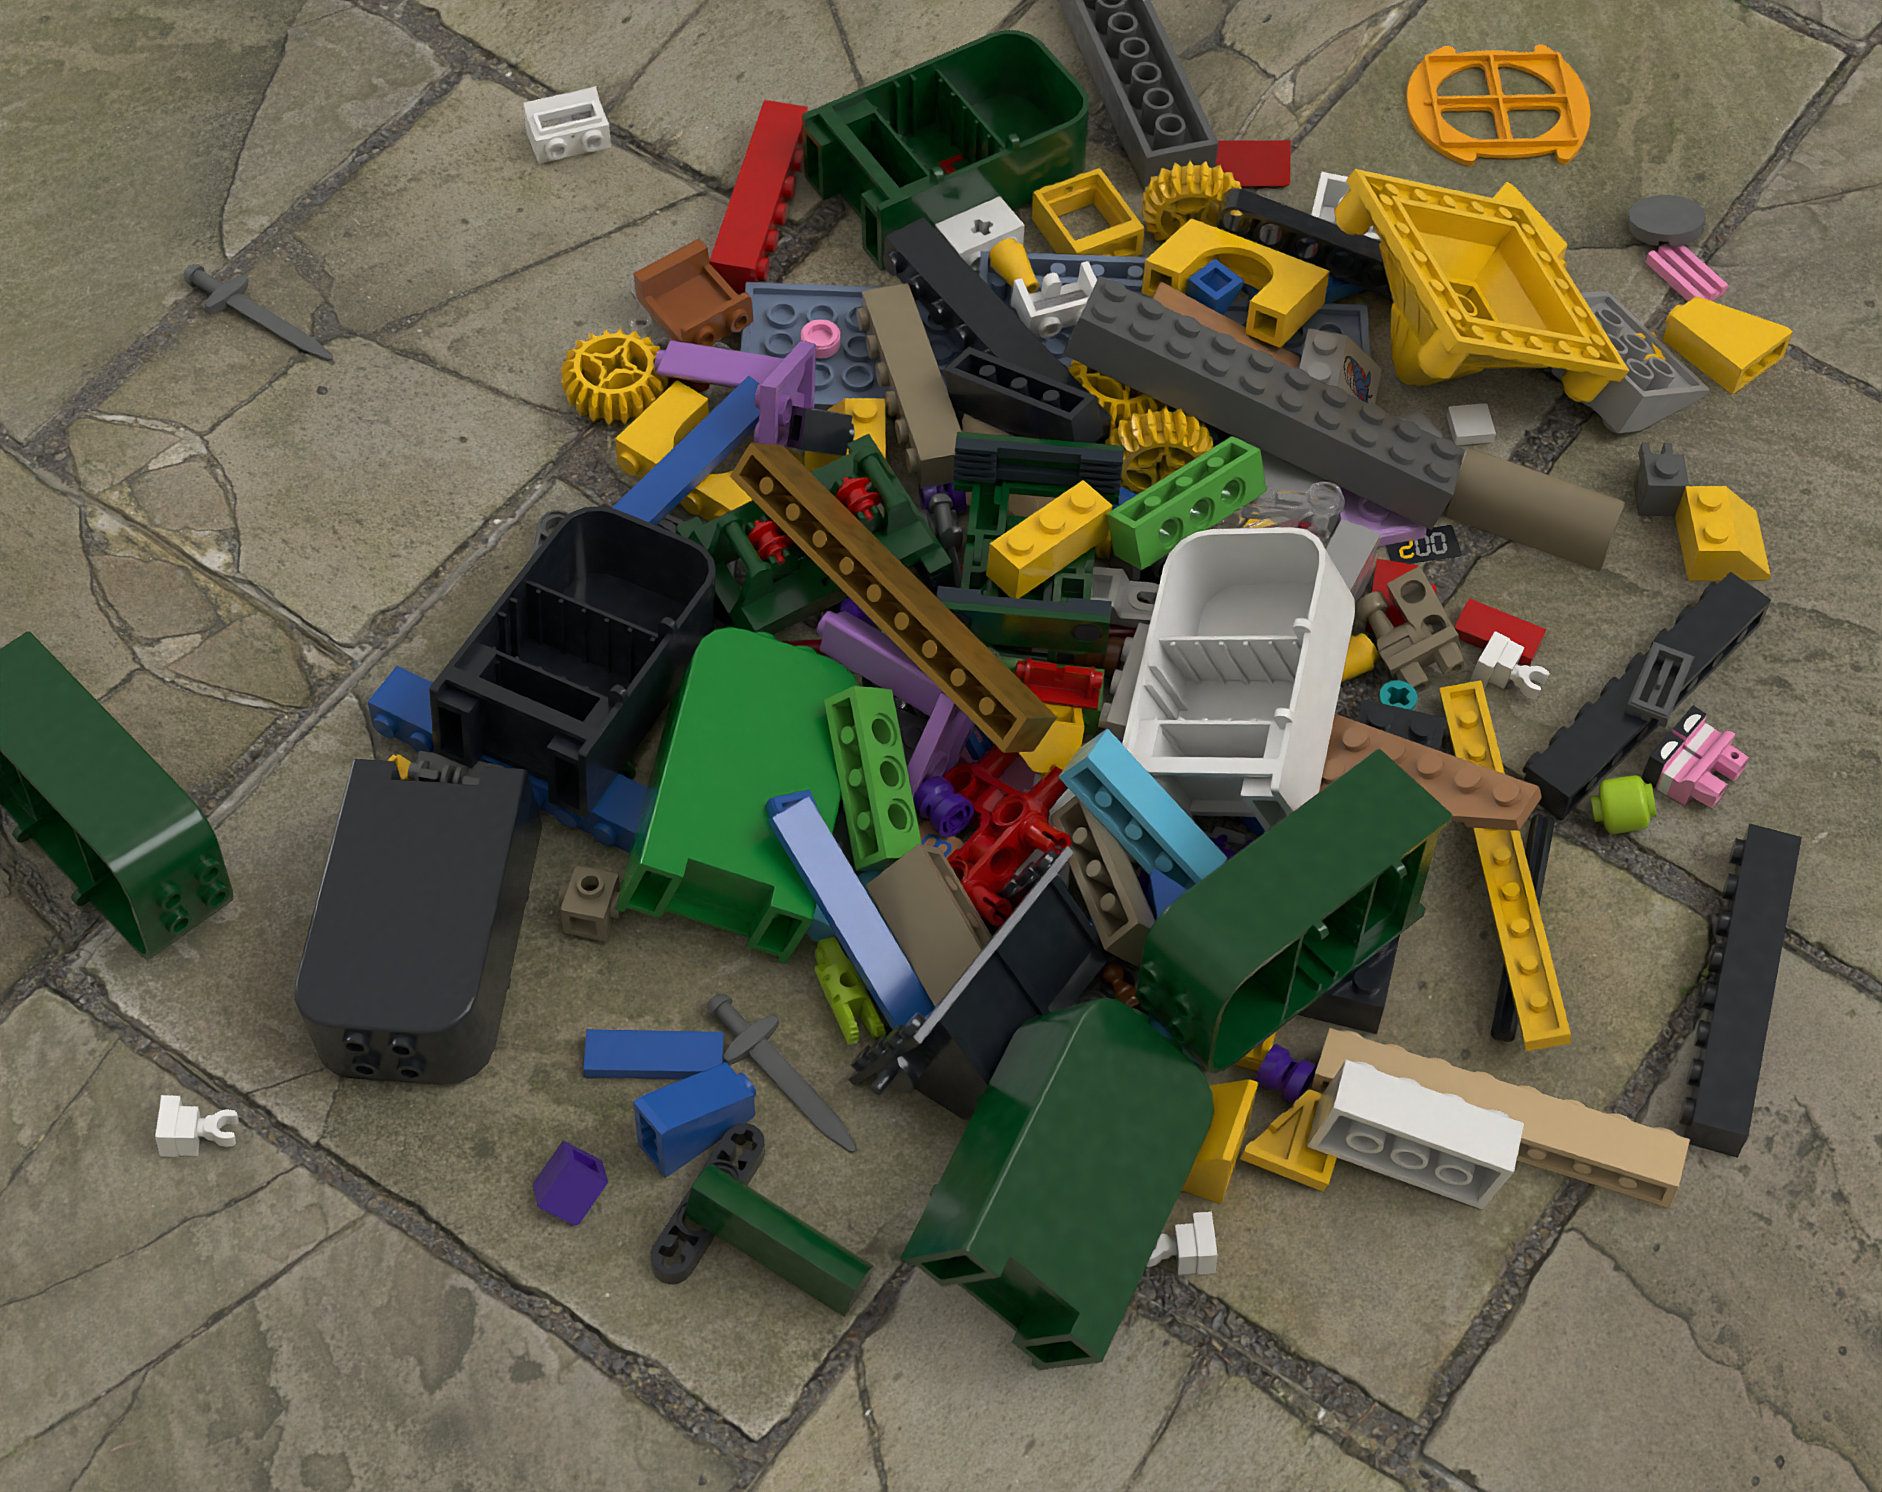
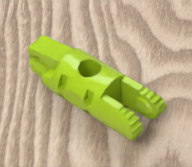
M830 937L819 940L814 954L818 965L815 966L814 971L820 986L823 988L825 997L833 1009V1014L846 1043L851 1045L859 1041V1029L857 1022H855V1018L859 1016L870 1037L878 1038L886 1034L884 1024L867 992L861 976L850 958H846L836 938Z

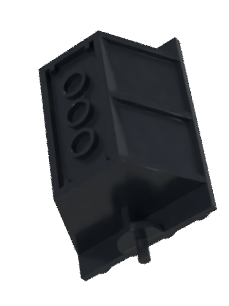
M1066 846L1057 854L1050 848L1036 863L1032 861L1018 876L1014 874L1004 883L996 895L1005 898L1011 903V914L1006 918L998 912L995 913L1004 920V923L1000 926H993L986 919L982 918L992 938L930 1014L923 1017L917 1012L905 1025L899 1024L894 1030L890 1027L886 1034L881 1036L872 1047L867 1045L856 1056L850 1065L855 1071L848 1079L854 1086L877 1072V1078L870 1085V1089L875 1094L881 1095L888 1085L901 1092H910L914 1088L965 1120L974 1114L977 1108L975 1103L979 1095L984 1094L1014 1033L1022 1023L1037 1015L1073 1006L1112 956V953L1104 949L1098 933L1068 892L1063 879L1058 875L1063 869L1064 864L1074 853L1069 846Z

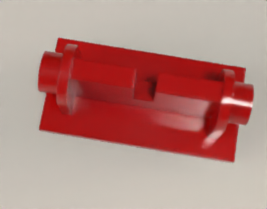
M1029 657L1026 658V661L1018 660L1016 662L1015 675L1043 703L1098 710L1103 672L1095 671L1094 666L1084 668L1065 665V668L1056 667L1057 664L1033 661Z

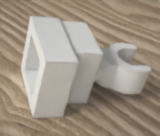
M1495 631L1476 664L1470 682L1481 680L1484 689L1488 682L1504 689L1510 679L1514 681L1515 686L1520 688L1523 695L1530 699H1537L1541 687L1530 680L1544 685L1549 672L1540 666L1518 665L1525 647Z
M161 1095L155 1135L160 1157L198 1156L201 1137L207 1140H214L216 1144L223 1147L236 1145L234 1133L221 1132L220 1128L227 1124L237 1125L239 1123L237 1112L227 1109L221 1110L215 1115L201 1118L198 1106H183L181 1096Z
M1212 1212L1193 1213L1192 1224L1175 1225L1174 1236L1161 1234L1156 1244V1249L1153 1251L1146 1267L1155 1266L1162 1259H1168L1171 1255H1176L1178 1275L1216 1273L1217 1248Z

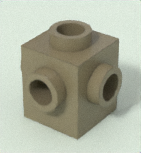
M575 865L570 881H563L558 897V906L561 907L563 933L607 942L614 918L621 919L623 912L615 910L620 892L619 874L612 873L603 867L593 866L587 868Z

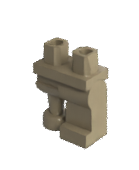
M1421 566L1387 583L1389 598L1397 612L1399 611L1404 619V624L1394 628L1384 614L1388 609V603L1380 591L1369 593L1355 602V615L1360 622L1370 623L1377 638L1380 661L1391 681L1399 680L1406 682L1416 690V693H1419L1430 685L1423 668L1436 662L1444 677L1452 676L1464 669L1459 635L1451 624Z

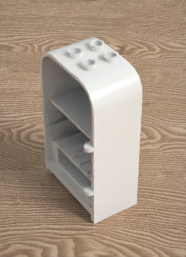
M1293 527L1210 529L1195 532L1181 540L1168 555L1160 579L1122 745L1191 819L1192 815L1256 817L1264 830L1268 831L1319 793L1355 616V599L1319 537L1306 529Z

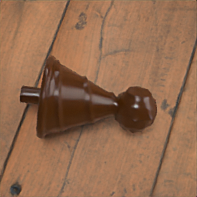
M1113 961L1106 963L1102 967L1100 976L1105 984L1112 986L1115 999L1130 1008L1142 1011L1148 1016L1149 1013L1138 1003L1135 995L1137 989L1132 984L1123 980L1125 971L1122 965Z

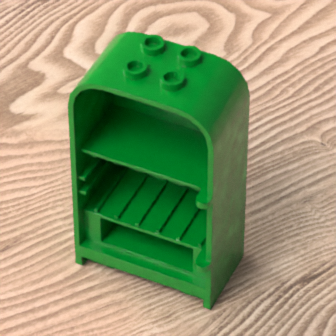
M727 627L714 630L702 638L670 701L615 910L624 912L626 908L660 919L664 911L748 937L747 947L778 956L777 962L786 964L813 922L817 903L769 825L768 820L770 816L765 805L769 798L810 789L822 819L831 834H833L841 798V788L824 699L853 686H858L855 677L842 664L817 654L814 649L808 646H793L778 641L774 636L766 632H752L745 629Z

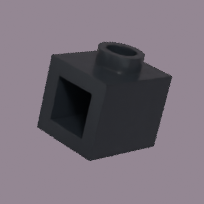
M793 406L787 446L799 450L846 456L847 444L854 439V425L851 423L852 415Z

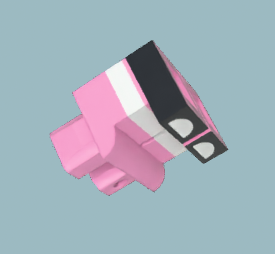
M1694 705L1649 756L1641 778L1645 783H1651L1652 787L1684 806L1692 798H1695L1713 808L1724 794L1728 785L1714 776L1713 772L1716 770L1730 780L1736 781L1744 771L1749 757L1731 745L1735 733L1731 731L1720 733L1705 723L1707 714Z

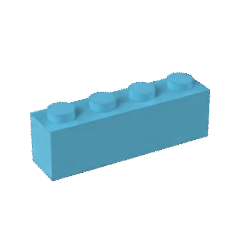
M1108 728L1079 748L1059 775L1064 784L1149 875L1156 868L1189 890L1226 861L1227 857Z

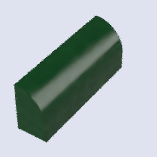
M714 1164L707 1166L691 1186L685 1216L843 1317L846 1316L869 1281L874 1269L872 1264Z

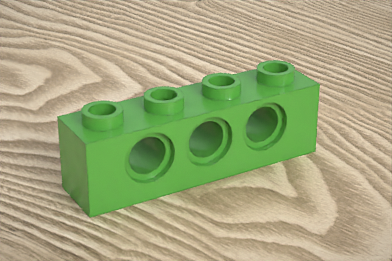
M1231 436L1107 513L1114 555L1143 570L1169 554L1181 540L1195 532L1205 531L1215 526L1222 519L1267 492L1261 450Z
M853 686L824 699L855 869L858 871H884L915 846L922 843L892 689Z

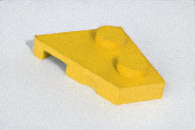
M1311 1089L1307 1090L1294 1102L1288 1111L1277 1117L1268 1129L1246 1145L1240 1159L1324 1192L1329 1185L1337 1157L1307 1147L1317 1105L1322 1094Z

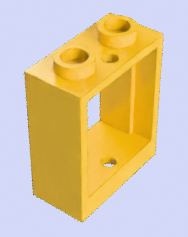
M1101 168L1078 174L1073 178L1054 185L1045 186L1033 192L1031 219L1056 254L1124 257L1142 255L1145 228ZM1094 204L1111 228L1074 240L1058 217Z

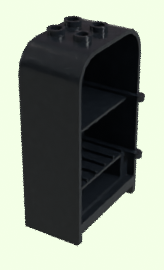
M604 506L584 507L569 513L557 524L431 684L429 695L434 751L473 769L483 754L514 768L524 769L528 774L548 782L549 803L587 818L671 701L702 638L714 631L716 571L714 559L706 548L693 540L620 510Z
M352 760L294 990V1001L320 1060L334 1074L353 1079L446 1085L460 1083L477 1075L489 1063L496 1046L506 994L511 983L512 966L526 902L529 899V887L542 831L541 818L526 770L482 767L479 784L468 785L401 780L395 761Z

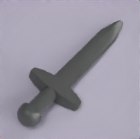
M192 264L185 269L184 280L191 287L198 286L211 294L205 303V311L207 313L213 314L232 307L299 349L326 360L333 359V355L313 337L245 297L243 294L248 287L247 277L239 276L221 283L205 273L204 267Z
M938 493L930 499L929 510L935 514L940 536L939 543L952 561L955 587L961 588L962 574L957 553L961 548L963 530L962 526H954L950 510L953 507L952 499L945 493Z
M717 994L713 996L708 1002L709 1014L712 1018L718 1017L737 1037L723 1055L724 1061L728 1065H732L751 1056L823 1134L846 1150L855 1152L856 1145L840 1117L768 1041L779 1025L778 1017L772 1014L749 1025L731 1005L733 1000L728 995Z

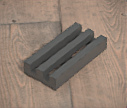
M1653 642L1624 713L1633 716L1634 711L1642 713L1641 719L1648 722L1651 717L1658 719L1657 725L1665 728L1694 656ZM1657 656L1666 657L1648 702L1639 700ZM1673 662H1680L1682 665L1665 706L1660 708L1656 706V703Z

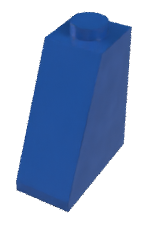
M725 1062L640 1096L633 1101L638 1146L665 1178L719 1142L731 1127L746 1123L755 1117L754 1097L756 1096V1090L745 1074L739 1073L737 1075Z

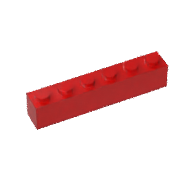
M765 99L763 101L709 260L710 265L736 293L745 292L746 282L767 280L770 267L768 256L769 253L775 254L778 246L779 231H777L778 225H785L788 211L786 201L787 198L793 199L796 190L795 173L802 172L804 166L802 115L808 112L807 106Z

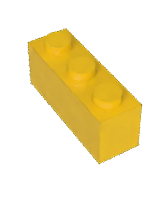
M1082 480L991 542L986 576L1011 598H1021L1107 538L1109 530L1107 513L1112 511L1113 505Z

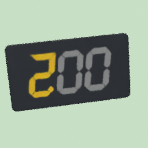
M1451 525L1433 527L1432 530L1426 528L1425 538L1385 545L1390 561L1408 564L1462 557L1457 537Z

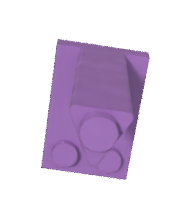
M670 340L667 349L659 350L656 355L655 371H657L658 375L668 378L734 389L748 376L760 383L755 393V407L760 408L759 422L754 432V443L783 445L787 449L792 407L814 408L815 343L800 341L783 359Z
M828 611L822 617L817 627V633L822 636L820 651L878 686L892 689L893 695L930 716L907 767L912 796L914 797L915 792L926 780L936 776L944 777L950 769L956 766L975 723L887 635L846 611L837 614Z

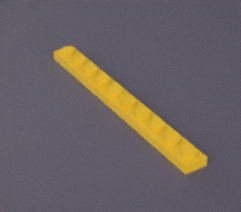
M1482 681L1439 688L1454 756L1505 774ZM1472 828L1525 1051L1571 1044V1033L1520 831Z

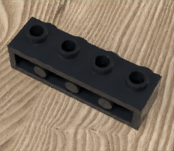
M968 347L943 370L949 398L953 408L1026 438L1095 443L1103 435L1097 396L971 347Z

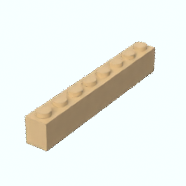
M1329 1028L1311 1087L1313 1091L1323 1094L1345 1060L1368 1063L1375 1067L1377 1071L1397 1078L1415 1080L1424 1088L1441 1094L1457 1095L1466 1103L1486 1110L1504 1112L1511 1119L1524 1123L1517 1161L1669 1208L1678 1190L1690 1139L1677 1136L1676 1133L1669 1129L1648 1127L1632 1122L1628 1117L1621 1114H1606L1587 1108L1576 1100H1561L1542 1094L1539 1090L1530 1086H1516L1497 1080L1494 1076L1485 1072H1471L1452 1066L1449 1062L1440 1058L1422 1057L1407 1052L1398 1045H1384L1364 1039L1353 1031H1339Z

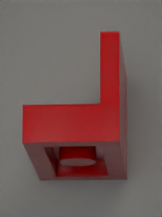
M1217 140L1219 144L1216 166L1221 165L1223 173L1232 172L1235 181H1239L1241 186H1288L1290 184L1291 140Z

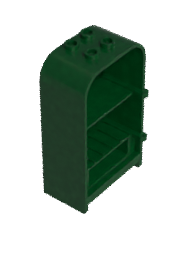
M1001 30L990 33L802 115L804 176L823 201L841 194L862 220L863 250L880 270L886 269L883 262L885 236L923 217L935 229V224L999 196L1012 211H1015L1033 202L1034 191L1082 174L1086 164L1089 97L1081 84L1052 52L1032 34L1019 30ZM962 154L963 159L951 164L956 172L948 175L938 165L942 161Z
M30 631L25 632L0 649V806L18 824L13 830L12 836L19 843L31 838L77 888L71 896L72 901L77 906H83L90 902L140 956L149 960L233 901V888L214 830L197 804Z
M1376 749L1183 893L1164 910L1147 933L1143 945L1138 985L1135 993L1138 1003L1208 1072L1216 1074L1226 1070L1424 916L1426 908L1420 903L1439 832L1450 824L1452 813L1381 749Z
M1098 998L1040 1014L1024 1021L1014 1033L984 1094L979 1095L975 1103L977 1108L938 1184L933 1185L929 1193L931 1198L900 1259L907 1265H916L942 1287L958 1284L1014 1329L1016 1333L1012 1343L1033 1359L1031 1364L1036 1369L1046 1370L1103 1362L1210 1129L1214 1114L1213 1093L1206 1076L1193 1061L1182 1053L1183 1048L1177 1041L1164 1037L1150 1025V1019L1145 1013L1130 1008L1117 999Z

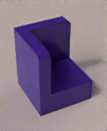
M563 1140L533 1183L537 1207L573 1225H578L608 1184V1179L601 1159Z

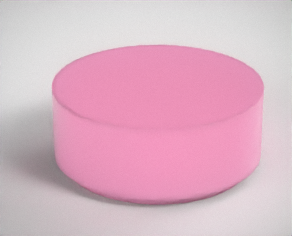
M823 319L813 320L802 328L801 341L816 344L815 358H828L834 355L840 348V330L831 321Z

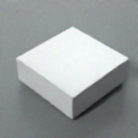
M1487 403L1448 406L1446 417L1453 441L1457 446L1494 442L1496 432Z

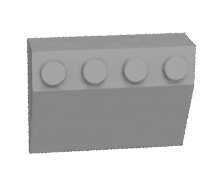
M1609 291L1581 293L1630 370L1620 382L1610 380L1592 402L1581 401L1583 404L1592 407L1602 417V422L1608 429L1616 433L1641 431L1707 396L1710 389ZM1635 333H1642L1646 338L1643 339ZM1652 343L1662 352L1666 361L1657 357H1650L1644 360L1647 354H1655L1652 349ZM1551 368V372L1558 379L1562 380V375L1566 370Z

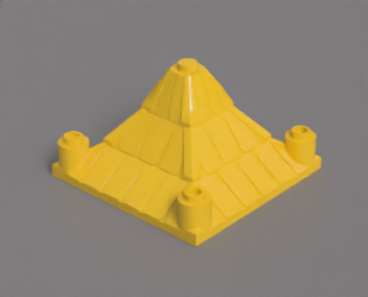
M1354 169L1347 178L1346 182L1350 189L1334 209L1337 219L1336 223L1342 231L1349 235H1364L1373 226L1381 240L1379 248L1394 301L1391 307L1392 362L1396 376L1403 383L1417 386L1430 385L1481 372L1483 369L1553 367L1566 370L1562 375L1563 390L1572 400L1592 402L1610 380L1620 382L1630 370L1525 205Z

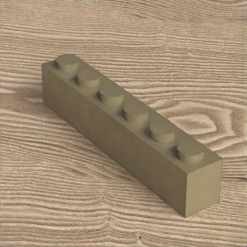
M905 283L862 291V307L856 309L857 322L860 331L867 332L866 347L869 358H876L875 371L879 387H886L885 401L888 414L896 416L895 431L898 443H905L906 445L905 460L908 472L916 474L920 488L951 483L954 481L957 432L962 431L909 284Z

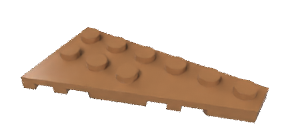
M1338 714L1334 715L1319 792L1379 748L1452 813L1451 821L1463 822L1466 827L1519 831L1542 798L1539 786Z

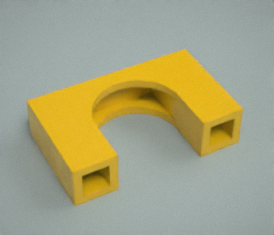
M1192 218L1145 260L1141 293L1150 297L1154 295L1160 282L1186 295L1188 278L1214 259L1218 260L1244 280L1245 284L1259 290L1249 303L1245 334L1279 348L1324 305L1330 272Z
M675 381L615 438L617 464L628 475H635L642 479L709 414L708 398L680 381ZM788 447L787 450L803 465V456ZM730 471L721 474H708L679 503L689 513L693 515L698 514L710 522L752 501V499L730 477L733 472Z

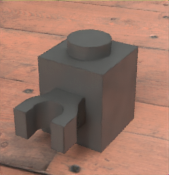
M1641 442L1638 452L1640 466L1634 481L1638 516L1676 515L1685 486H1689L1684 454H1672V443H1664L1661 454H1653L1650 451L1649 442Z

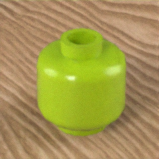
M1638 775L1605 779L1599 785V795L1591 796L1595 822L1604 821L1605 829L1611 834L1647 829L1650 824V818L1657 817L1652 784H1645L1644 780Z

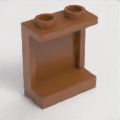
M699 238L633 273L637 300L673 341L711 347L719 340L734 332L743 330L747 325L754 322L752 298L747 292L738 295L710 265L708 247Z

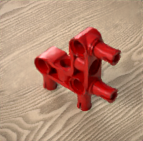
M995 744L977 763L957 765L950 769L943 778L953 786L955 794L963 795L972 803L974 811L969 824L977 828V831L960 849H955L947 858V861L979 915L991 925L1000 926L1004 923V920L995 913L998 912L1008 918L1012 912L1011 903L1005 898L996 895L1004 883L1036 849L1045 853L1051 848L1057 854L1059 850L1054 847L1057 846L1061 849H1064L1066 846L1070 847L1071 838L1067 833L1049 825L1048 822L1049 810L1068 789L1059 778L1063 770L1052 765L1050 770L1029 792L1024 791L1021 793L998 780L1015 759L1020 757V754L1018 752L1003 753Z

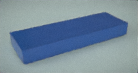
M586 1029L584 1077L685 1079L723 1064L724 1032Z

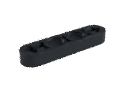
M748 1123L737 1124L731 1127L725 1133L699 1175L707 1166L714 1164L748 1185L765 1156V1142L761 1130ZM746 1141H751L752 1151L745 1149L738 1159L737 1168L733 1164L736 1158V1144L743 1145ZM690 1189L659 1235L650 1252L652 1271L655 1277L663 1283L679 1284L685 1281L692 1274L716 1236L707 1229L691 1231L684 1226L683 1222L687 1217L684 1214ZM679 1237L684 1242L680 1250L682 1264L673 1262L670 1267H665L663 1255L672 1257L679 1247Z

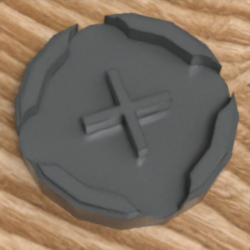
M1655 195L1641 199L1633 204L1628 212L1629 232L1642 242L1658 246L1659 241H1669V246L1672 247L1693 242L1702 235L1706 220L1704 209L1700 205L1685 197L1673 195Z

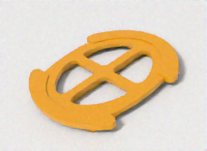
M1542 44L1536 45L1533 52L1484 50L1456 53L1455 49L1451 46L1441 47L1431 54H1426L1425 58L1418 64L1410 77L1406 93L1407 112L1417 133L1438 153L1464 166L1474 165L1476 157L1516 159L1555 153L1558 163L1565 165L1570 163L1580 151L1590 125L1589 98L1580 78L1570 65L1562 59V55L1559 52H1554ZM1477 67L1481 68L1485 73L1489 95H1437V89L1441 83L1459 71ZM1509 67L1532 74L1548 84L1555 94L1504 95L1498 68ZM1511 110H1555L1559 113L1560 119L1553 128L1536 138L1514 139L1507 112ZM1445 111H1489L1494 117L1498 139H1476L1465 135L1450 126L1442 118L1441 113Z

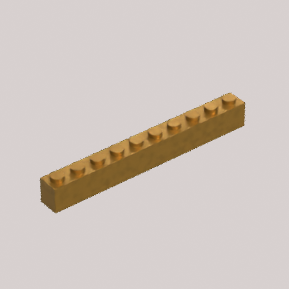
M751 442L730 475L737 485L1003 753L1034 752L1057 719V716L783 445Z

